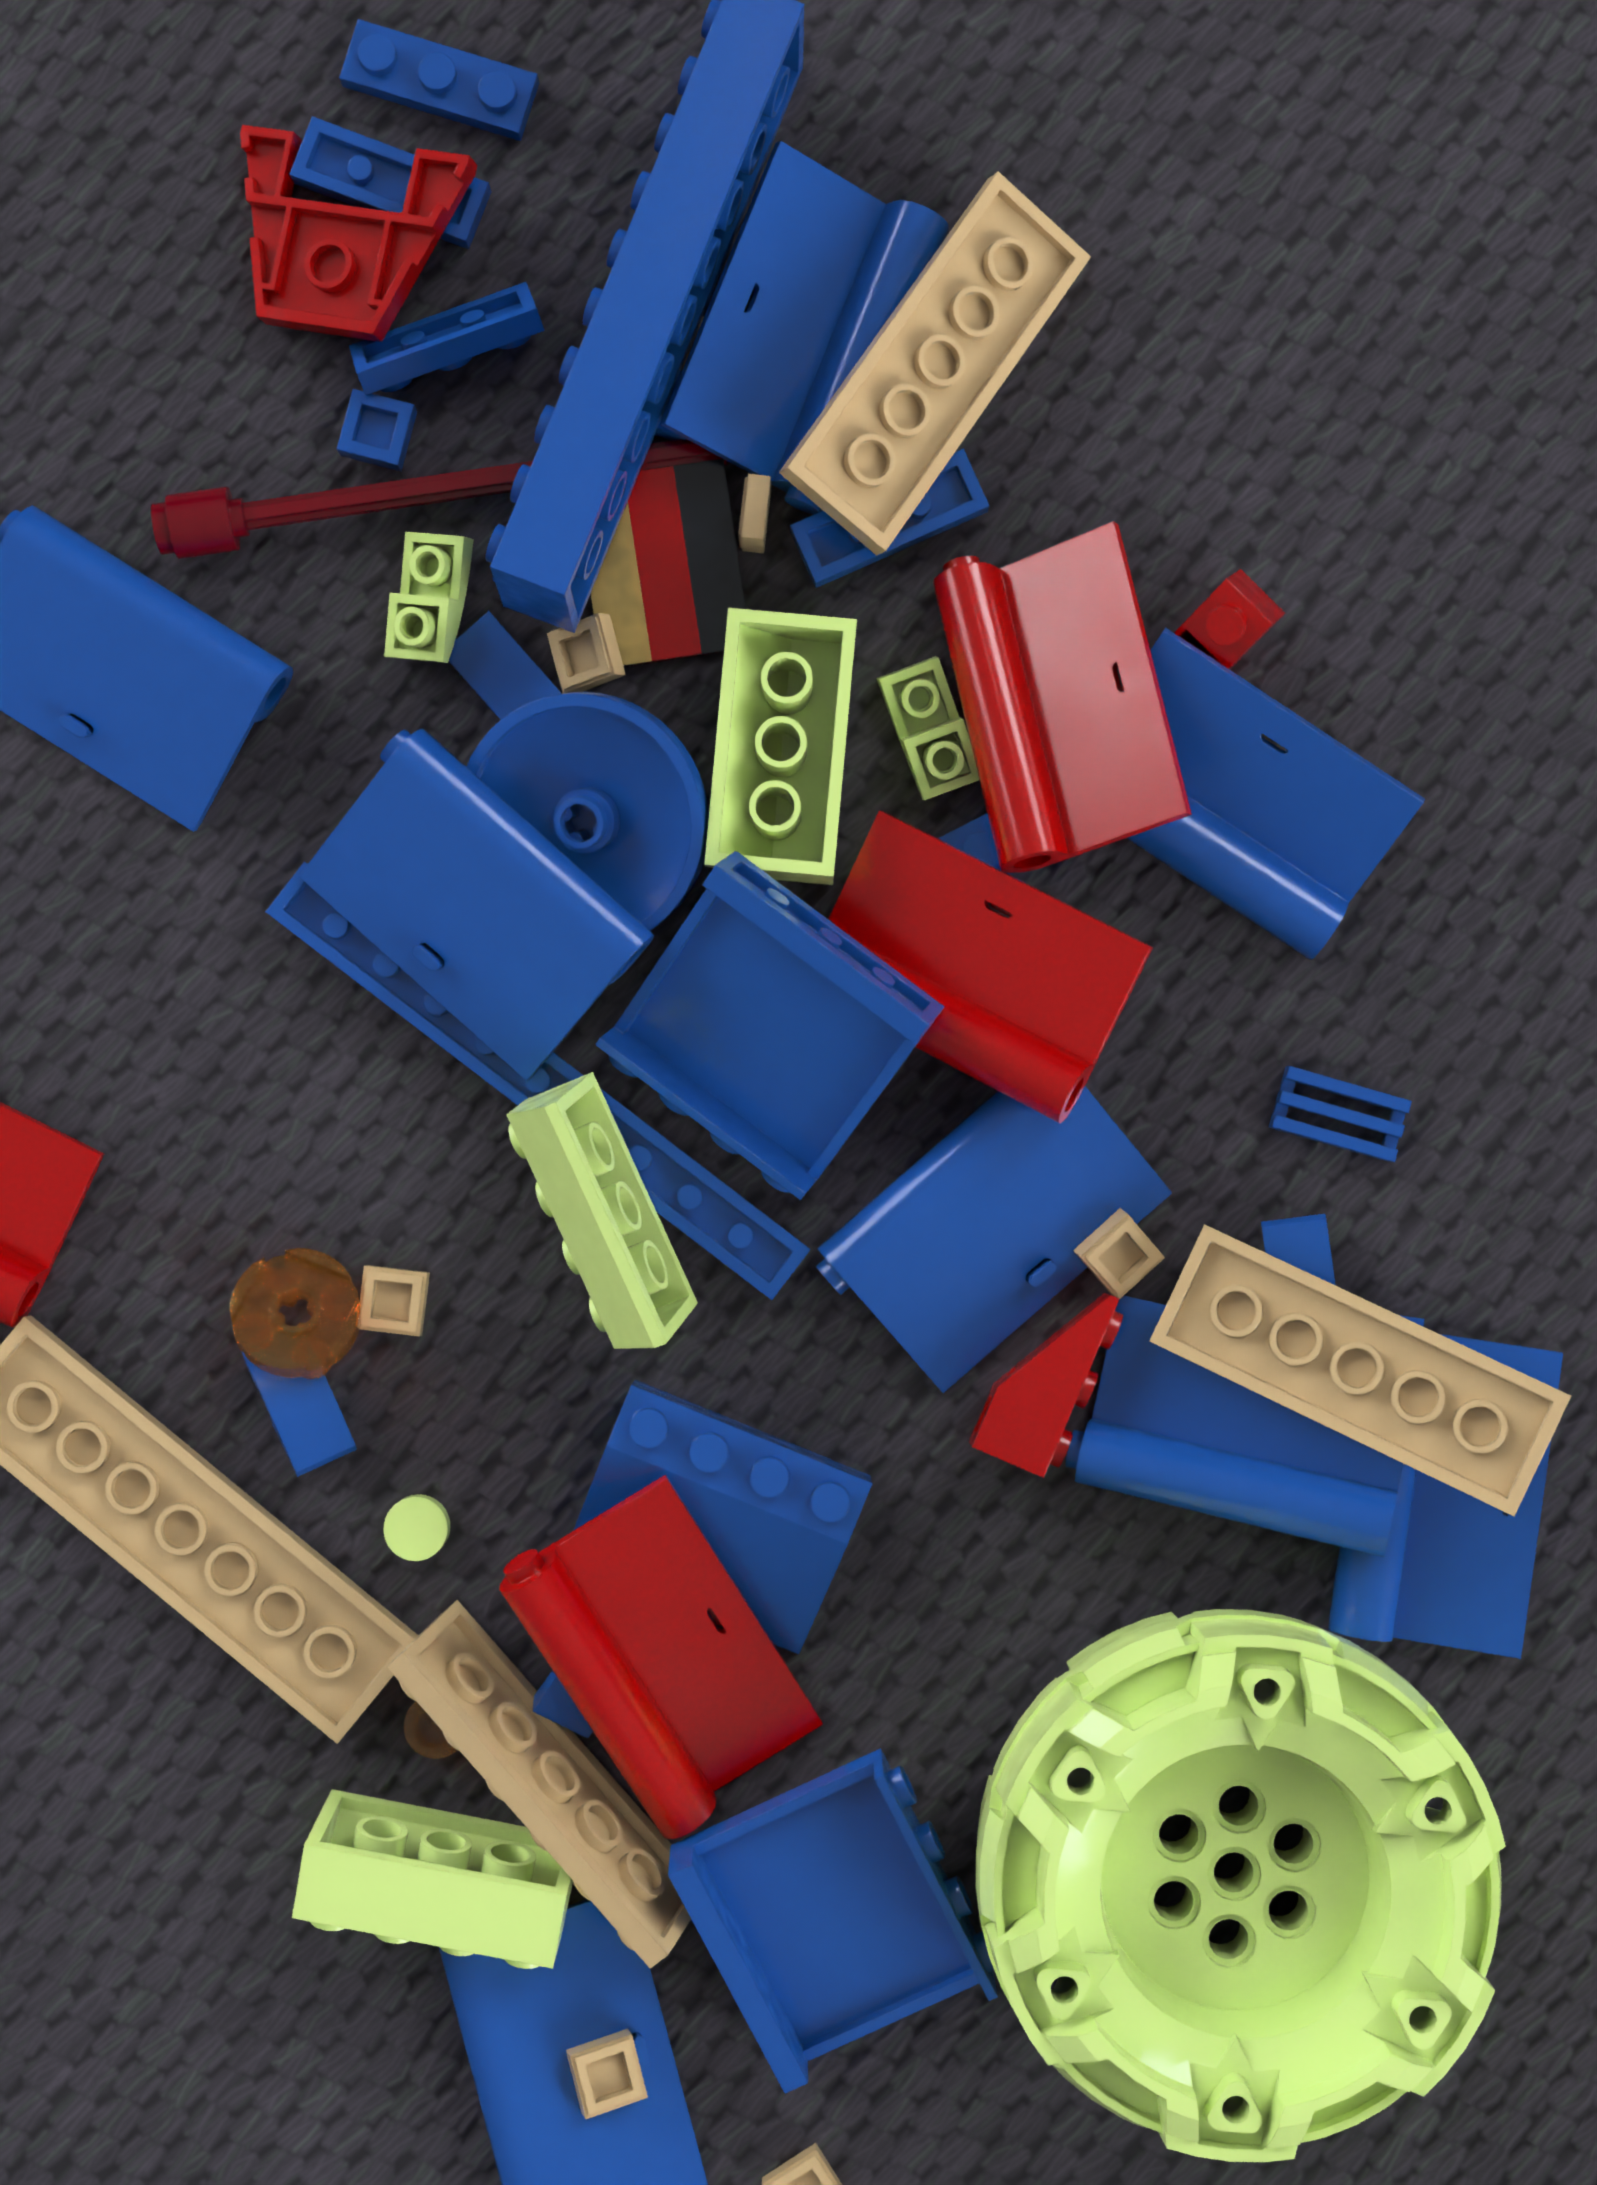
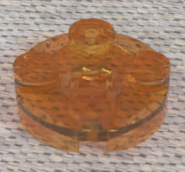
M307 1248L285 1250V1255L273 1257L266 1262L265 1258H262L252 1264L239 1278L230 1300L233 1332L239 1349L244 1352L247 1359L255 1366L270 1374L281 1377L295 1378L302 1376L307 1379H315L325 1375L331 1366L339 1362L352 1348L361 1326L362 1317L358 1292L345 1267L331 1256ZM299 1299L307 1301V1312L312 1316L311 1319L306 1323H299L297 1326L286 1325V1318L279 1312L280 1308L283 1305L294 1307Z

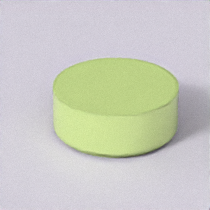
M422 1494L407 1496L397 1502L387 1513L383 1528L384 1537L389 1548L397 1556L409 1561L428 1559L444 1546L449 1537V1515L444 1506L430 1496Z

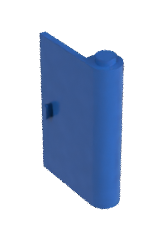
M782 141L776 142L660 425L751 474L771 476V485L786 492L784 500L789 505L806 513H819L821 508L779 474V471L944 241L949 230L946 220L935 211L912 201L896 200L885 204ZM753 288H754V294H753V296H752V298H751V301H750V303H749V306H748V308H747V311L744 312L745 307H746V305H747V303H748V300H749V298H750V295H751V293H752V290H753Z
M32 505L25 508L22 512L19 510L12 511L0 526V711L193 832L197 831L253 724L264 720L273 712L289 687L293 676V667L41 509ZM72 714L89 723L93 728L73 717Z
M1165 627L1150 651L1192 815L1133 835L1127 839L1309 960H1312L1333 935L1347 911L1349 902L1420 809L1425 798ZM1262 734H1264L1265 736H1267L1268 738H1270L1286 750H1281L1280 748L1266 740Z
M421 728L412 734L404 729L397 733L384 747L379 758L385 764L310 860L299 877L514 1071L528 1081L607 986L619 979L640 957L655 935L425 729Z
M1086 1086L1072 1111L1061 1124L997 1091L823 1242L817 1249L824 1256V1259L816 1265V1268L840 1295L851 1288L940 1391L944 1393L1087 1268L1073 1250L1112 1214L1121 1208L1138 1224L1169 1197L1172 1192Z
M1125 1295L1119 1299L1115 1311L1123 1314V1319L1112 1346L1109 1350H1106L1092 1419L1088 1421L1085 1432L1073 1430L1072 1441L1067 1451L1065 1466L1076 1469V1483L1371 1555L1385 1556L1403 1463L1150 1342V1338L1166 1305Z
M1400 1315L1424 1327L1425 1319ZM1440 1334L1556 1389L1559 1388L1563 1352ZM1551 1441L1515 1517L1404 1464L1385 1556L1380 1557L1339 1547L1328 1630L1364 1640L1390 1642L1393 1638L1521 1659Z
M585 1899L568 1905L553 1969L541 1966L532 1969L517 1968L508 1964L504 1959L479 1954L454 1956L444 1952L439 1947L502 2185H708L651 1970L635 1951L629 1949L621 1941L617 1930L591 1901ZM628 2029L633 2035L648 2098L585 2119L581 2113L566 2050Z

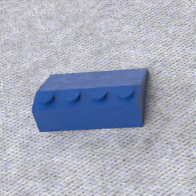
M635 1380L629 1388L574 1530L666 1474L773 1644L799 1654L854 1531L872 1486L871 1475Z

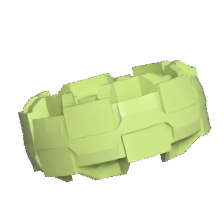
M1213 1609L1195 1611L1180 1618H1177L1172 1612L1160 1614L1115 1630L1066 1662L1069 1671L1055 1678L1039 1693L1018 1720L1002 1747L993 1768V1774L988 1776L982 1798L976 1847V1893L979 1919L988 1955L1005 1996L1030 2041L1048 2066L1053 2065L1067 2081L1092 2101L1120 2118L1159 2132L1167 2149L1195 2157L1228 2162H1272L1295 2159L1297 2147L1301 2143L1325 2138L1353 2127L1386 2109L1406 2092L1412 2091L1424 2097L1447 2074L1467 2048L1481 2024L1495 1993V1989L1486 1978L1496 1944L1501 1909V1863L1499 1851L1506 1847L1497 1813L1482 1778L1467 1752L1433 1706L1406 1679L1378 1657L1353 1642L1302 1620L1254 1610ZM1233 1786L1249 1788V1800L1242 1810L1236 1813L1220 1811V1798L1227 1789ZM1440 1797L1443 1799V1808L1441 1810L1425 1807L1432 1798ZM1177 1814L1191 1818L1190 1829L1182 1839L1166 1841L1159 1837L1161 1825L1168 1817ZM1289 1824L1303 1826V1837L1296 1847L1286 1851L1274 1848L1275 1836L1282 1827ZM1234 1852L1244 1855L1245 1862L1239 1874L1227 1879L1214 1875V1868L1220 1857ZM1177 1881L1186 1885L1185 1895L1176 1905L1164 1907L1154 1902L1155 1893L1164 1883ZM1283 1891L1298 1893L1297 1905L1289 1914L1274 1916L1269 1913L1271 1900L1278 1893ZM1227 1919L1239 1922L1238 1934L1232 1941L1226 1944H1216L1209 1941L1210 1931L1216 1923ZM1057 1979L1054 1989L1052 1990L1051 1985L1053 1984L1054 1980Z

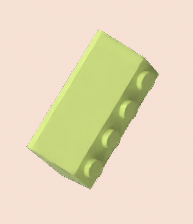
M728 608L704 863L706 867L714 868L718 862L734 851H737L775 880L833 885L857 619Z
M591 1072L524 1100L506 1114L510 1122L508 1127L510 1141L516 1153L521 1158L527 1159L537 1180L535 1190L538 1202L545 1214L555 1219L564 1239L562 1250L566 1263L574 1274H580L590 1295L589 1309L595 1325L600 1331L607 1332L614 1349L656 1348L667 1344L698 1302L594 1073Z
M332 1789L304 1844L292 1918L309 1921L314 1927L325 1931L350 1929L375 1934L378 1939L393 1944L412 1941L438 1946L444 1952L454 1956L479 1954L504 1959L508 1964L517 1968L532 1969L541 1966L553 1969L562 1936L573 1880L548 1851L536 1844L530 1831L525 1826Z

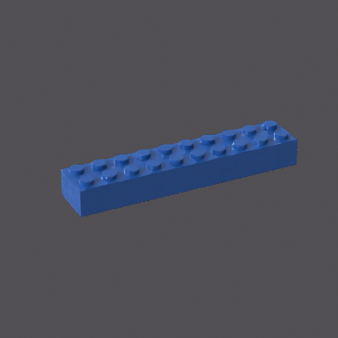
M711 0L707 8L701 29V37L706 40L699 57L690 55L684 64L678 84V94L682 95L675 115L666 113L661 120L654 144V151L659 153L651 173L643 170L636 181L630 204L631 209L635 210L629 228L627 231L618 229L613 237L607 256V267L611 268V272L604 289L595 287L588 298L583 315V325L588 328L579 348L570 346L563 359L559 373V384L564 386L555 407L546 405L539 418L534 437L535 443L540 444L532 465L522 464L516 474L510 493V501L515 503L507 526L498 524L489 540L485 559L491 563L492 579L496 584L503 607L573 633L576 631L657 431L661 416H663L675 386L679 371L682 369L803 69L804 3L799 1Z

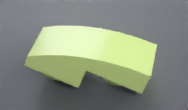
M405 532L400 593L389 594L384 657L448 663L464 608L474 539L465 536Z
M935 656L876 678L922 799L927 800L978 781L979 776L970 738L963 718H960L939 657Z

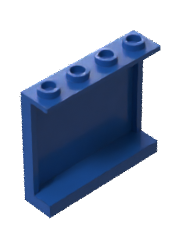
M734 851L714 866L702 884L706 890L615 1026L601 1036L595 1045L609 1055L610 1062L620 1072L630 1077H638L657 1091L661 1101L670 1110L683 1116H690L710 1132L711 1138L719 1147L729 1153L740 1154L760 1169L765 1181L773 1188L784 1193H791L801 1200L829 1166L941 1013L944 1006L739 852Z
M881 1748L670 1845L668 1876L785 2094L808 2084V2061L980 1983L988 2001L998 1998L994 1968L988 1955L983 1931L976 1933L968 1918V1915L974 1912L968 1893L958 1876L948 1879L939 1862L945 1858V1852L935 1828L930 1821L923 1824L919 1823L911 1805L917 1803V1798L902 1766L891 1769Z

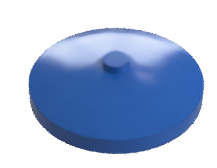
M568 692L544 697L529 702L502 718L488 731L471 755L466 766L648 930H653L668 919L680 907L693 889L705 861L709 819L706 791L700 773L683 743L671 729L647 710L627 700L602 693Z

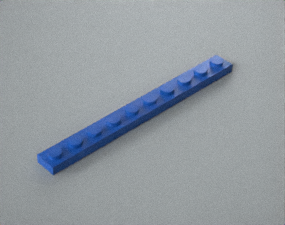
M303 862L265 911L516 1105L537 1094L584 1076L553 1052L530 1080L526 1081L307 885L299 877L307 866L306 862ZM601 1089L656 1212L757 1290L773 1300L811 1249Z

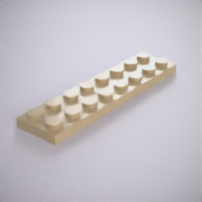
M24 1316L0 1345V1465L338 1744L394 1676L387 1666L419 1635L33 1316Z

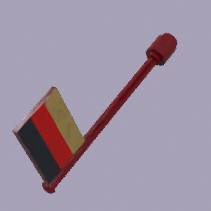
M687 439L652 443L650 445L591 591L593 613L610 614L624 667L723 653L728 608L746 609L725 466H728L730 462ZM533 461L244 502L242 497L233 499L227 486L166 495L165 502L151 504L152 527L161 555L175 553L178 559L238 551L240 550V537L249 536L250 530L510 493L521 465L531 466Z

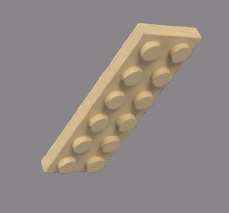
M999 171L986 180L781 468L779 474L875 555L885 552L1091 256Z
M1205 1224L1150 1338V1342L1514 1517L1571 1398V1395Z
M456 1600L409 1644L387 1668L399 1681L405 1694L412 1700L417 1701L438 1725L447 1742L453 1748L460 1751L486 1780L490 1791L498 1799L504 1801L528 1828L536 1844L548 1851L569 1875L578 1892L584 1898L591 1901L617 1930L621 1941L629 1949L635 1951L649 1968H652L668 1956L691 1920L668 1876L670 1845L672 1844L662 1836L652 1821L573 1731L533 1712V1699L537 1690L462 1604Z

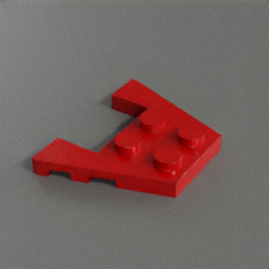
M242 125L240 132L241 148L247 153L249 177L244 178L246 201L251 205L254 237L249 238L256 316L266 325L382 342L474 179L478 165L470 155L416 148L401 213L291 198L294 183L289 174L302 143L300 137L294 131Z

